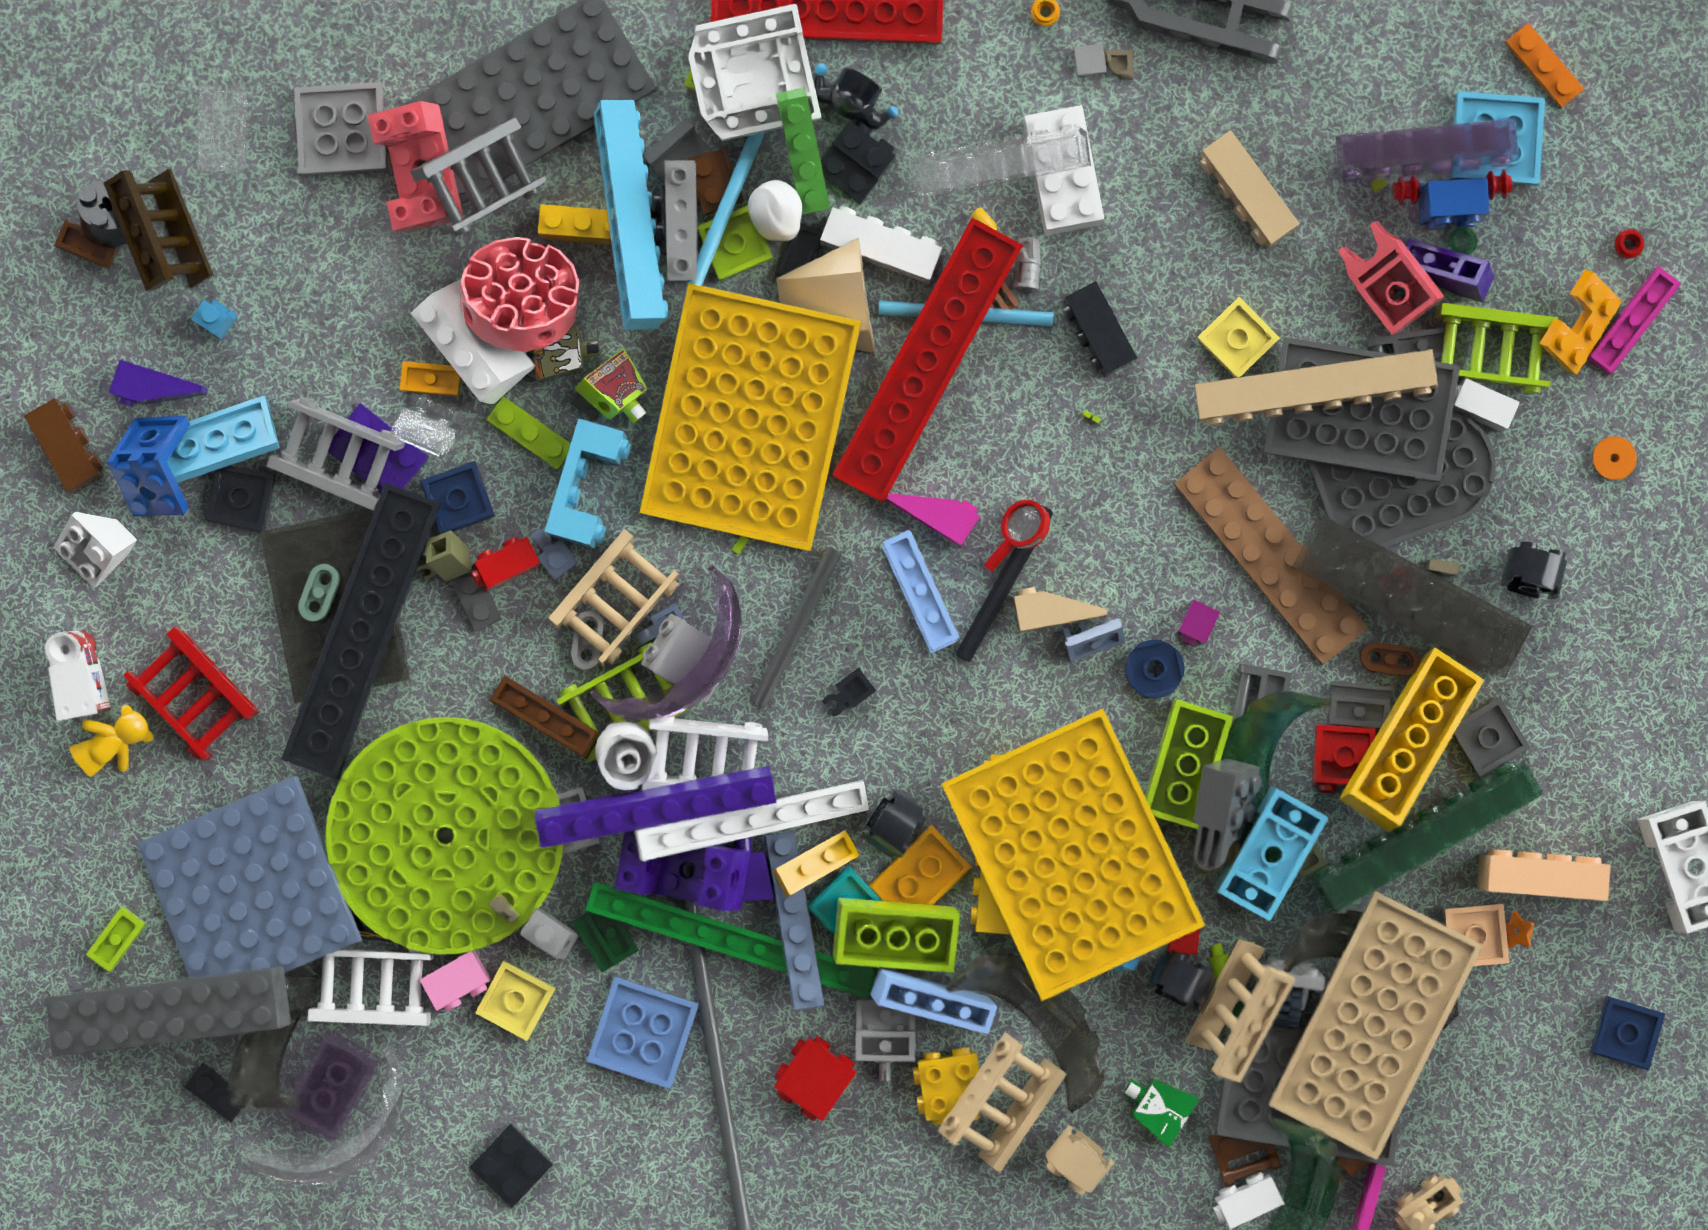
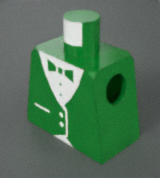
M1154 1078L1150 1080L1146 1088L1134 1080H1130L1123 1092L1124 1096L1136 1103L1131 1114L1169 1148L1199 1100L1189 1092Z

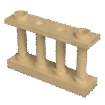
M626 529L620 533L548 618L549 622L557 629L562 624L566 627L569 625L603 654L598 659L599 664L602 666L607 662L612 664L620 656L622 650L619 647L664 594L669 597L679 586V583L676 581L679 578V573L674 570L667 578L633 550L634 546L631 543L634 541V536ZM619 558L623 560L626 558L660 586L649 600L614 572L615 568L613 565ZM600 580L603 582L608 581L640 608V611L630 622L595 594L596 590L594 587ZM581 602L584 604L589 603L622 631L611 645L576 616L577 612L574 610Z
M1241 939L1238 940L1185 1040L1188 1044L1210 1051L1212 1049L1218 1056L1212 1071L1217 1076L1241 1082L1296 980L1289 973L1270 967L1265 969L1258 962L1265 949L1262 946ZM1253 973L1259 979V982L1251 994L1245 988V985ZM1238 999L1246 1005L1239 1019L1231 1013ZM1226 1024L1232 1032L1225 1045H1223L1218 1036Z
M1006 1032L995 1044L994 1049L938 1130L954 1145H957L963 1137L981 1148L982 1150L978 1156L998 1172L1002 1171L1067 1075V1073L1045 1057L1040 1065L1019 1053L1023 1045ZM1012 1063L1032 1075L1023 1090L1003 1078ZM995 1088L1015 1099L1006 1115L986 1103ZM978 1113L999 1124L989 1139L969 1127Z

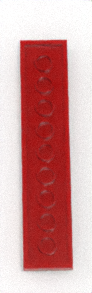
M973 217L971 218L832 476L884 503L1023 247L1022 244Z

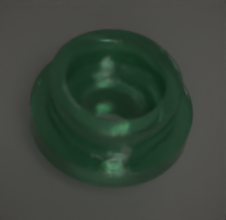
M1457 228L1448 238V246L1452 251L1470 255L1477 248V236L1469 228ZM1464 237L1468 242L1467 246L1460 247L1457 242L1458 238Z

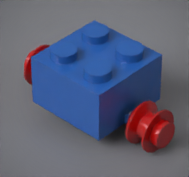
M1505 170L1501 171L1500 176H1494L1493 172L1489 171L1485 178L1428 181L1425 185L1423 183L1420 184L1414 175L1411 176L1409 181L1405 182L1401 176H1398L1397 182L1392 184V195L1394 200H1398L1399 205H1402L1405 199H1410L1413 205L1418 201L1420 225H1428L1429 230L1445 229L1446 225L1457 223V228L1475 227V223L1481 222V219L1489 214V199L1493 200L1495 194H1501L1502 198L1506 199L1507 194L1512 192L1513 184L1511 175H1507Z

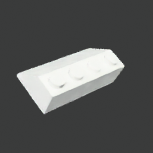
M460 279L429 295L411 314L480 402L495 404L528 374L535 365L525 352L500 349L480 339L465 323L460 307L462 280Z

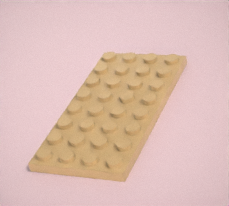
M1373 891L1268 1105L1377 1160L1483 945Z

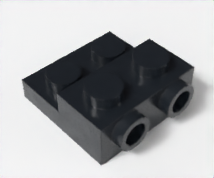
M849 121L833 141L832 147L822 158L821 166L826 180L861 205L894 163L896 155L892 153L895 150L894 147L886 140L881 138L877 142L870 136L872 131L860 121L856 124Z

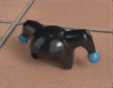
M823 63L816 65L814 88L818 102L832 105L840 116L847 119H857L868 128L874 130L881 128L891 118L898 116L899 111L894 106H890L885 113H876L874 106L878 101L882 88L870 77L857 70L845 67L833 85H825L824 75L827 72V67Z

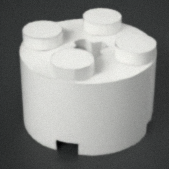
M631 722L611 723L599 736L595 747V755L601 774L611 786L621 790H633L638 788L637 786L649 782L654 777L658 768V755L650 733L642 726Z

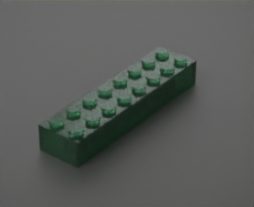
M1509 761L1505 762L1493 770L1495 773L1493 776H1482L1474 779L1467 784L1470 789L1460 792L1456 790L1442 798L1444 802L1442 805H1429L1416 813L1419 818L1413 821L1412 819L1409 821L1407 819L1403 820L1401 825L1393 829V832L1389 835L1378 834L1365 842L1368 847L1362 850L1351 849L1340 856L1342 861L1338 864L1327 863V865L1314 871L1317 876L1311 878V881L1327 909L1334 912L1340 911L1544 795L1527 764L1516 763L1515 761L1511 763Z

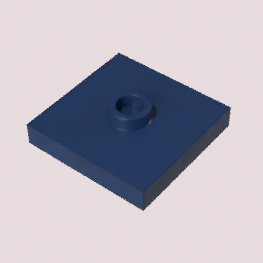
M476 461L420 480L426 498L442 503L435 521L439 535L450 530L454 532L496 517Z
M1606 996L1590 1053L1649 1070L1665 1013Z

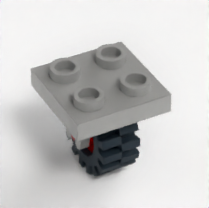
M1268 956L1267 961L1259 960V963L1265 969L1270 967L1289 973L1296 979L1271 1025L1296 1029L1299 1024L1301 1010L1305 1011L1309 989L1323 991L1325 978L1318 968H1314V963L1297 961L1296 965L1286 964L1285 959Z

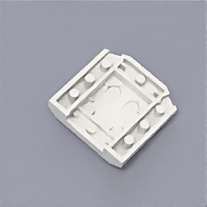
M796 4L696 25L692 47L688 56L701 116L721 141L783 128L776 93L803 87L807 94L812 122L822 120Z

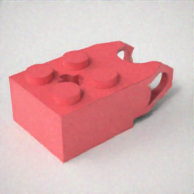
M1375 221L1370 227L1377 242V251L1371 259H1361L1347 246L1342 247L1338 252L1345 262L1348 276L1357 287L1356 289L1391 335L1402 331L1445 296L1402 240L1386 231L1378 221ZM1397 286L1400 288L1404 287L1406 291L1405 298H1397Z

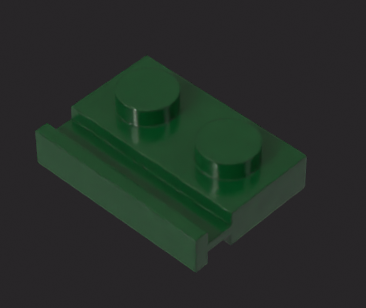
M588 912L572 922L602 973L639 951L626 926L621 921Z

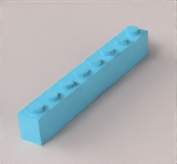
M600 100L593 114L623 329H658L664 319L667 318L668 305L666 301H663L662 297L664 277L662 273H659L658 269L660 250L658 246H655L654 241L656 222L655 219H651L650 213L652 195L651 192H647L648 167L643 165L644 140L639 137L638 130L641 122L640 113L635 109L634 100Z

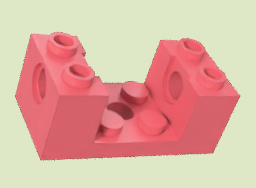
M419 101L367 115L373 144L388 146L399 199L386 202L392 230L414 232L450 223L451 220L432 183H428L426 179L415 182L410 171L417 168L420 161L425 160L428 162L449 151L439 105ZM449 166L442 170L444 174L442 179L463 218L454 171Z

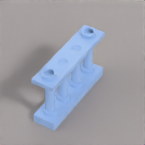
M907 530L883 541V551L930 653L957 642V639H959L957 631L911 531Z

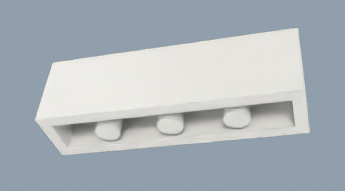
M840 206L839 209L832 207L820 239L821 245L836 250L859 238L862 260L930 284L942 252V247L937 246L938 242L925 236H922L921 239L912 237L909 230L895 226L893 230L883 226V221L871 216H867V219L855 216L856 211L844 206Z

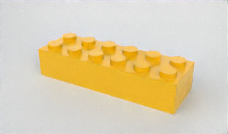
M1436 648L1423 655L1417 670L1411 675L1339 800L1388 832L1399 827L1484 679Z

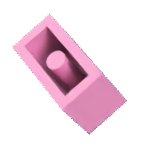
M475 950L464 954L420 979L436 1011L444 1007L446 1012L462 1004L459 998L470 993L473 998L487 990L486 983L491 981Z

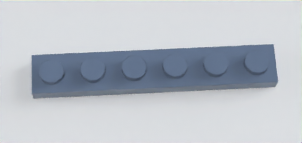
M795 832L766 835L764 839L793 1011L820 1008L824 1006L805 890L802 888L786 897L772 873L776 868L799 856Z

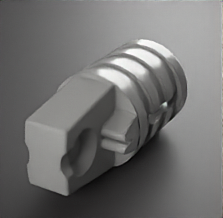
M1035 238L1019 239V243L1023 247L1014 262V283L1012 289L1016 291L1037 292L1039 291L1038 283L1041 265L1040 243Z

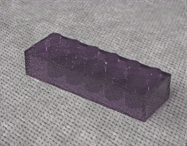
M1516 118L1335 136L1336 179L1343 178V183H1354L1361 181V177L1372 176L1373 180L1389 179L1391 174L1402 173V177L1419 176L1421 171L1431 170L1433 175L1449 173V169L1461 167L1462 172L1479 170V166L1490 164L1491 169L1507 168L1509 163L1513 162L1518 155Z

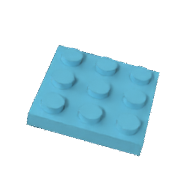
M1458 91L1455 99L1450 180L1485 178L1489 171H1492L1494 176H1500L1501 171L1505 170L1507 175H1511L1512 184L1538 186L1540 184L1545 98Z

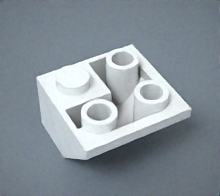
M75 512L71 515L53 548L84 580L96 588L129 555L137 539L117 519Z

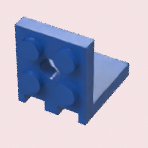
M186 416L134 418L107 460V464L133 516L184 515L189 508L167 463L190 426Z

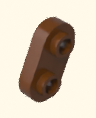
M1373 642L1365 645L1359 655L1362 667L1367 671L1407 676L1413 674L1420 664L1418 653L1413 648L1407 646ZM1371 652H1376L1379 655L1377 663H1372L1369 660ZM1400 656H1405L1408 659L1406 667L1399 665L1398 659Z

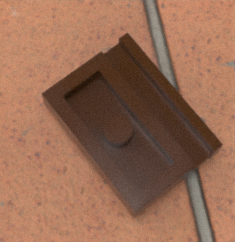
M725 146L721 147V149L686 159L695 160L696 193L704 216L717 212L734 171ZM741 192L735 205L744 203Z

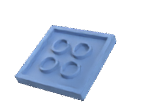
M615 976L587 1062L671 1089L699 1003Z

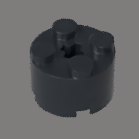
M102 179L90 183L79 191L77 206L80 226L83 234L89 241L101 243L103 247H119L127 242L103 184L108 179Z
M1520 542L1519 547H1512L1508 550L1501 586L1503 587L1508 584V591L1539 599L1540 594H1548L1547 599L1559 598L1567 565L1565 560L1566 553L1555 549H1550L1549 551L1540 550L1535 543Z
M891 789L889 791L892 795L891 799L888 800L885 797L882 799L866 824L871 828L868 835L862 832L861 839L890 858L895 855L901 858L910 845L907 841L913 831L917 833L922 828L926 818L922 814V807L896 790Z
M1173 950L1166 954H1161L1146 987L1152 989L1156 986L1155 993L1183 1007L1186 1006V1003L1194 1004L1192 1010L1201 1012L1215 981V978L1212 977L1214 970L1199 963L1198 965L1186 963L1187 957Z

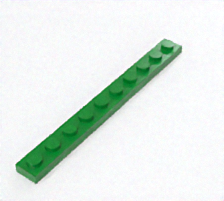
M597 882L593 884L586 911L787 973L782 940L636 894L617 890ZM815 951L820 984L868 999L877 970L865 966L836 964L833 956Z

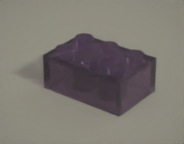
M335 1031L326 1033L282 1112L332 1141L337 1140L342 1135L384 1059Z

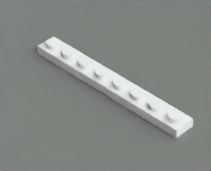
M856 781L776 799L777 803L635 830L640 860H649L867 811L869 806L864 781Z

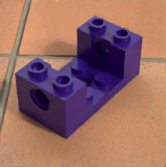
M635 830L624 832L614 889L637 894L664 895L697 902L696 906L721 911L741 910L751 851L711 845L642 861L639 856ZM689 861L695 866V874L691 878H687L683 873V867Z

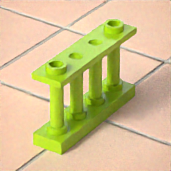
M1441 303L1436 306L1435 318L1443 319V323L1446 324L1441 362L1453 364L1457 325H1461V321L1471 322L1472 327H1474L1470 370H1459L1458 379L1464 380L1467 378L1476 382L1523 387V392L1530 394H1540L1541 390L1550 387L1551 381L1539 380L1543 350L1539 343L1553 320H1558V317L1450 303ZM1490 325L1501 326V331H1503L1498 375L1481 372L1486 329H1489ZM1519 329L1530 330L1529 334L1532 335L1527 378L1510 376L1515 333Z
M654 642L638 649L640 655L578 688L576 684L567 687L560 692L562 697L557 699L558 704L561 706L569 702L578 720L596 731L597 729L579 696L595 688L613 723L626 722L605 683L621 674L642 713L640 715L642 721L636 724L642 726L648 732L653 730L649 728V716H656L657 713H668L674 715L675 718L695 707L689 695L683 698L681 693H677L671 682L656 673L654 675L668 699L666 701L667 707L658 712L656 708L651 707L631 668L643 662L646 649ZM596 745L588 756L589 762L597 760L595 755Z

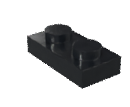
M206 1063L200 1065L185 1085L187 1090L230 1122L235 1120L250 1100L247 1094Z

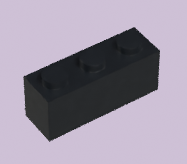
M1097 281L1065 297L1063 301L1065 306L1062 307L1063 313L1069 323L1075 322L1079 330L1076 332L1077 339L1083 348L1088 346L1093 356L1089 360L1097 374L1102 372L1105 378L1137 360L1138 357Z

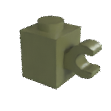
M451 530L427 540L426 556H422L417 571L424 569L425 579L433 578L438 574L444 581H449L471 572L470 548Z

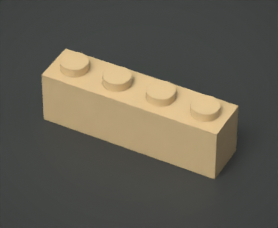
M1231 130L1202 150L1200 154L1202 160L1199 161L1201 167L1208 175L1213 174L1218 180V190L1224 198L1230 197L1235 203L1234 211L1242 222L1246 220L1254 229L1251 231V234L1259 245L1265 244L1267 248H1270L1298 227L1300 223Z

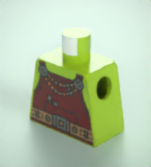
M624 349L583 378L575 388L580 395L607 419L611 420L623 411L634 424L647 413L637 401L647 390V386Z

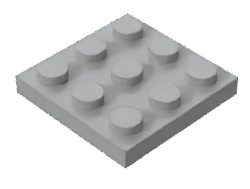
M381 82L294 88L300 176L388 170L387 148L383 145L373 144L367 116L384 111L383 84Z

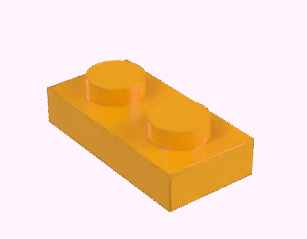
M402 361L401 392L459 397L461 377L451 365Z

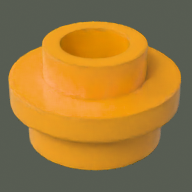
M1036 0L1031 8L1033 21L1043 27L1056 23L1060 15V8L1055 0ZM1048 8L1051 14L1048 17H1043L1040 14V10Z

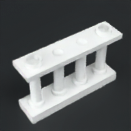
M657 713L656 716H649V728L658 730L655 747L658 755V768L654 777L649 782L641 784L642 790L701 779L696 778L697 776L694 775L699 734L716 736L712 776L724 774L728 737L746 739L742 771L754 769L757 741H768L767 728H762L761 724L746 722L745 726L676 719L674 715L668 713ZM669 731L687 733L683 770L679 776L667 775V772H665Z
M341 949L324 956L322 961L321 1001L317 1002V1007L308 1010V1021L429 1025L431 1022V1012H423L424 1007L421 1006L422 984L420 979H422L423 960L434 959V954L411 949L408 952ZM335 956L352 957L350 1003H347V1009L335 1008V1003L332 1002ZM364 958H382L379 1005H376V1010L365 1009V1004H362ZM394 959L411 960L409 1006H406V1011H394V1005H391Z

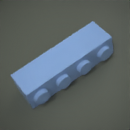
M879 967L870 994L878 1005L989 1034L997 1010V1005L988 996Z

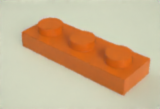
M1529 23L1505 42L1507 47L1560 109L1584 90L1583 86Z

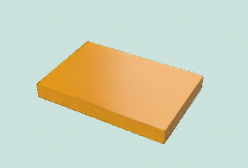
M930 825L908 847L901 858L897 857L868 886L882 901L934 905L972 866Z

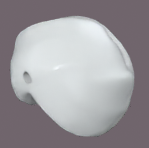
M771 180L763 183L753 191L748 201V210L756 230L764 238L772 241H789L794 239L799 232L802 216V202L797 191L786 182L780 180Z

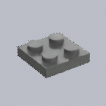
M1497 697L1463 717L1453 733L1454 739L1477 777H1482L1531 748L1501 697Z

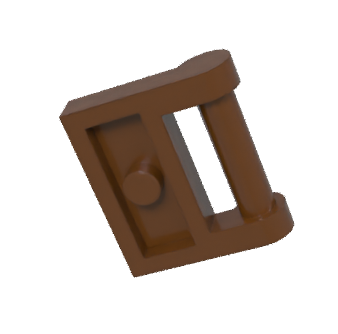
M1215 1133L1208 1136L1226 1187L1235 1184L1234 1181L1256 1173L1271 1168L1273 1171L1282 1168L1274 1145L1218 1136ZM1263 1149L1267 1152L1268 1157L1232 1170L1228 1167L1227 1162Z

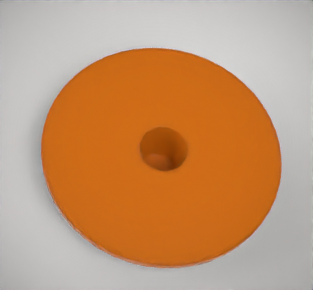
M1611 436L1601 440L1596 445L1593 452V464L1597 472L1603 477L1619 480L1627 477L1635 468L1637 455L1633 445L1628 440L1618 436ZM1611 456L1616 457V460L1614 462L1611 461Z

